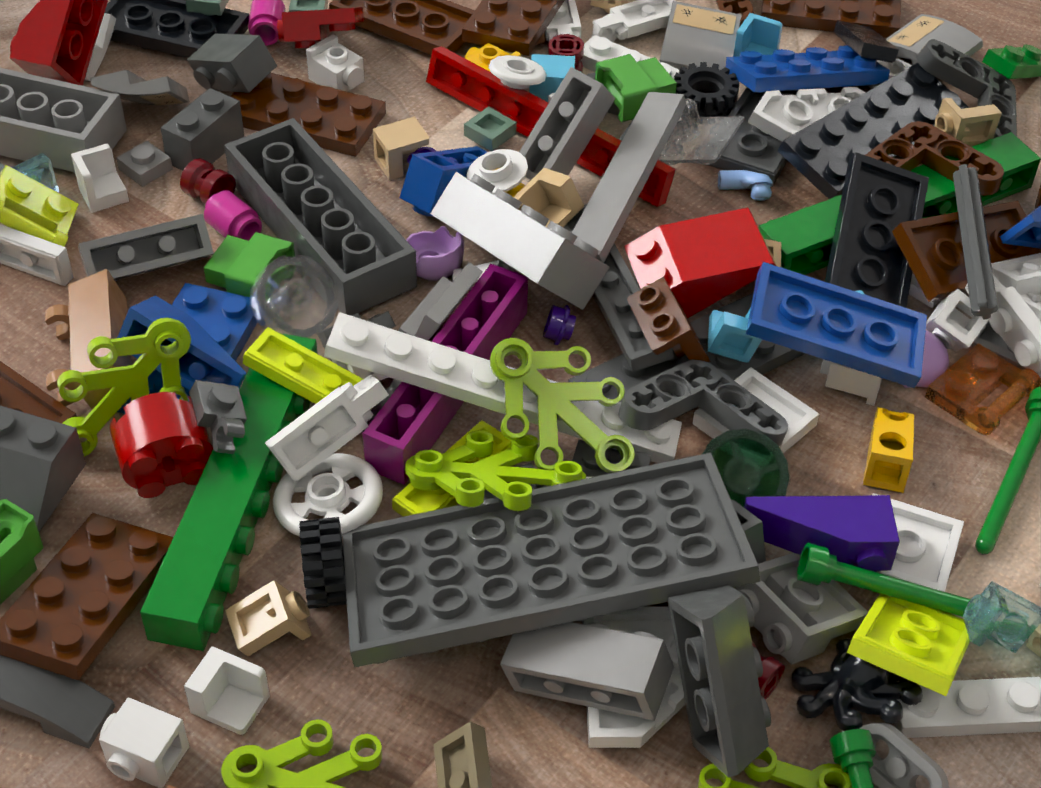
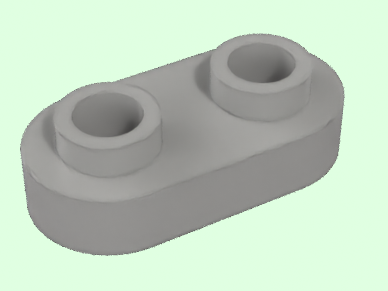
M872 723L859 728L871 732L875 751L876 744L880 739L885 741L889 747V753L885 759L879 757L876 752V755L872 758L873 766L869 768L872 781L879 788H916V779L920 775L927 778L930 788H949L944 770L897 728L887 723Z

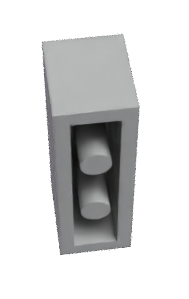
M570 67L519 151L527 160L528 170L524 178L525 181L529 183L543 168L565 175L570 174L615 100L602 83Z
M203 214L82 242L78 245L86 277L108 269L114 280L207 258L214 254Z
M568 622L540 628L531 632L513 634L500 663L514 691L654 721L674 669L664 639H659L657 636L643 631L632 634L611 630L603 624L594 622L587 625Z

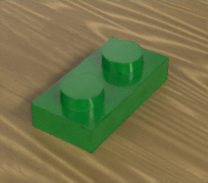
M1024 44L1023 47L1006 45L1004 48L988 49L982 60L983 63L1008 79L1041 77V50L1032 45Z

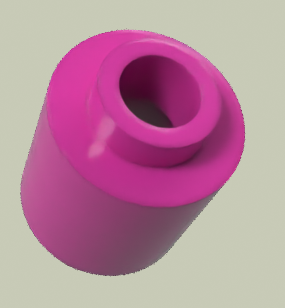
M253 0L251 3L248 23L250 35H260L266 46L272 45L279 40L277 21L282 20V12H286L282 0Z
M225 190L214 194L206 202L204 220L223 237L226 238L227 235L249 241L255 232L261 233L262 222L259 219L258 213L231 191Z

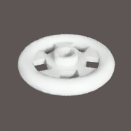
M333 453L298 481L294 482L289 474L286 473L275 489L273 509L280 524L287 531L299 537L300 521L307 520L306 518L309 513L325 516L324 518L339 517L341 532L344 534L361 525H365L373 517L382 501L383 484L376 469L367 461L350 454ZM355 476L358 477L363 484L350 489L346 481ZM294 492H306L305 502L291 503ZM350 502L358 505L346 515L341 513Z

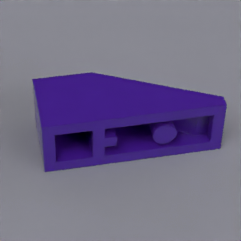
M890 495L746 497L744 508L762 521L764 542L801 555L807 543H812L828 548L829 554L836 555L839 562L874 572L891 571L900 540Z

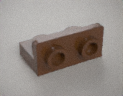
M664 277L628 296L627 301L655 355H659L672 348L679 359L686 355L689 360L711 362L683 308Z

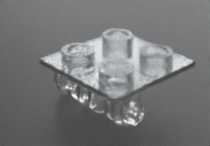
M685 99L686 106L658 160L667 165L678 163L708 165L716 163L744 122L745 117H700L696 102L692 99Z

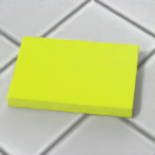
M879 594L852 637L847 653L947 696L976 626L972 622L947 612Z

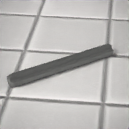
M962 164L959 166V170L953 173L970 306L974 316H982L983 320L991 318L992 313L997 312V297L978 172L975 167L968 168L967 164Z

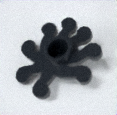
M847 638L839 640L836 644L837 655L830 666V671L813 674L810 669L801 666L792 672V685L795 689L799 691L819 690L815 696L802 695L798 697L796 705L799 714L806 718H816L827 707L833 705L836 723L843 731L859 729L863 726L862 714L858 711L880 715L885 723L894 724L900 722L903 717V707L897 699H900L907 705H917L923 697L919 684L848 654L847 650L852 639Z

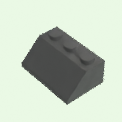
M0 406V500L7 499L32 514L38 532H40L86 465L76 427Z
M729 585L667 597L693 747L727 777L739 775L769 746L766 727L771 725L770 710L766 700L760 694L758 678L763 675L762 661L759 652L752 646L750 627H753L755 623L752 605L743 593Z

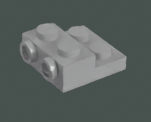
M796 553L759 563L760 582L734 588L749 599L754 612V627L763 635V641L767 649L774 654H780L785 657L791 665L823 653L831 639L857 630L868 613L837 581L831 580L829 584L821 582L820 585L816 586L797 580V568L801 555Z

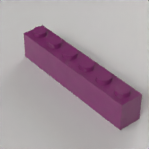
M490 264L432 342L490 360L494 347L502 340L510 338L527 314L528 277ZM401 382L362 433L365 461L370 463L379 475L405 485L410 479L405 472L406 461L419 451L432 448L464 401Z

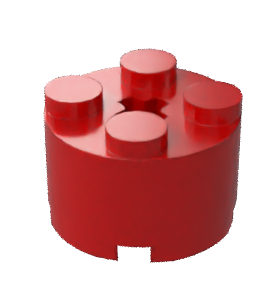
M158 392L142 396L124 406L125 415L118 422H116L114 417L110 423V433L122 477L129 486L137 489L140 497L154 498L162 494L168 486L183 482L188 485H197L212 453L213 446L207 427L197 426L190 396H188L189 402L177 399L175 392Z

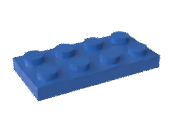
M848 45L839 46L838 51L810 47L806 49V53H795L787 49H777L773 51L772 55H762L754 51H743L738 57H726V68L730 69L729 74L735 73L737 80L753 92L877 85L887 81L890 69L878 63L877 60L861 57Z
M763 262L757 273L746 334L915 388L922 377L927 315Z
M186 282L172 303L174 307L191 316L235 361L264 313L263 302L260 299ZM154 370L148 376L149 394L158 393L164 387L162 373ZM182 386L185 389L187 397L190 396V390ZM131 397L117 411L118 413L125 414L124 406L131 402Z

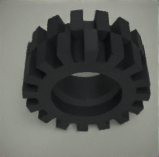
M700 62V67L692 63L689 64L688 69L684 66L680 68L679 73L676 72L674 80L677 83L675 94H684L686 106L680 118L685 116V121L691 123L693 119L697 120V125L703 126L704 121H708L709 126L716 125V120L721 124L724 123L737 103L739 80H737L735 73L729 74L730 69L726 67L719 70V64L713 63L712 67H707V62Z
M339 517L300 521L302 569L308 608L346 605L344 550Z

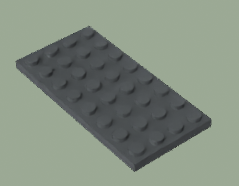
M711 452L533 489L532 505L524 511L510 510L503 505L502 500L495 497L484 500L481 505L476 507H465L462 505L361 525L354 530L342 534L349 645L354 668L369 664H380L388 660L421 653H432L440 649L473 642H484L506 635L531 632L558 624L583 621L610 613L635 610L640 607L667 602V597L725 585L737 588L760 582L758 563Z

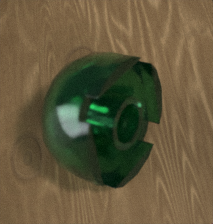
M750 429L728 430L713 438L702 453L711 452L730 499L736 501L742 507L745 505L746 497L786 496L791 481L789 462L780 446L765 434Z

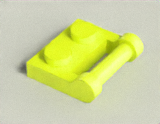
M5 165L0 172V223L12 229L65 246L68 240V232L79 204Z

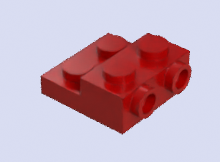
M363 7L282 12V20L277 21L279 41L295 42V49L309 48L330 36L332 31L355 30V23L364 22Z

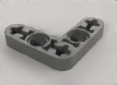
M929 40L917 54V61L920 66L931 75L977 98L978 106L994 104L1002 112L994 138L1010 132L1017 137L1016 89L1012 81L996 70L941 41Z
M702 360L683 362L629 388L624 393L618 413L620 420L625 425L633 429L647 431L698 406L747 444L764 452L778 450L788 430V423L781 414L715 366ZM664 392H668V393L674 394V395L677 396V397H674V396H671V395H667V394L664 393ZM726 403L733 404V405H735V406H737V407L730 406V405H728V404H726Z

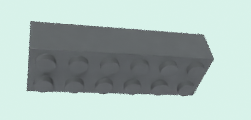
M294 118L224 145L228 173L235 178V188L258 213L277 238L294 243L295 259L341 313L347 315L360 313L417 287L416 250Z

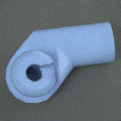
M719 170L718 172L719 190L751 189V198L757 201L767 200L772 195L770 187L773 186V182L766 174L748 170Z

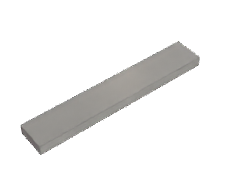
M648 92L572 231L574 235L578 236L577 239H582L600 251L596 259L603 263L686 106L684 94Z

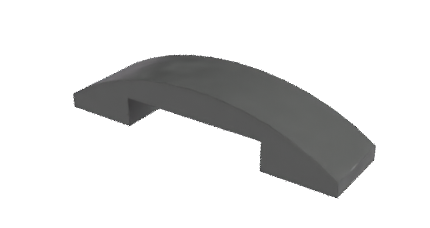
M0 655V708L39 721L44 733L89 749L106 719L115 708L114 701L79 680Z

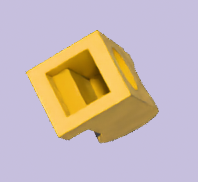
M877 407L868 447L863 485L904 493L913 462V413H899Z

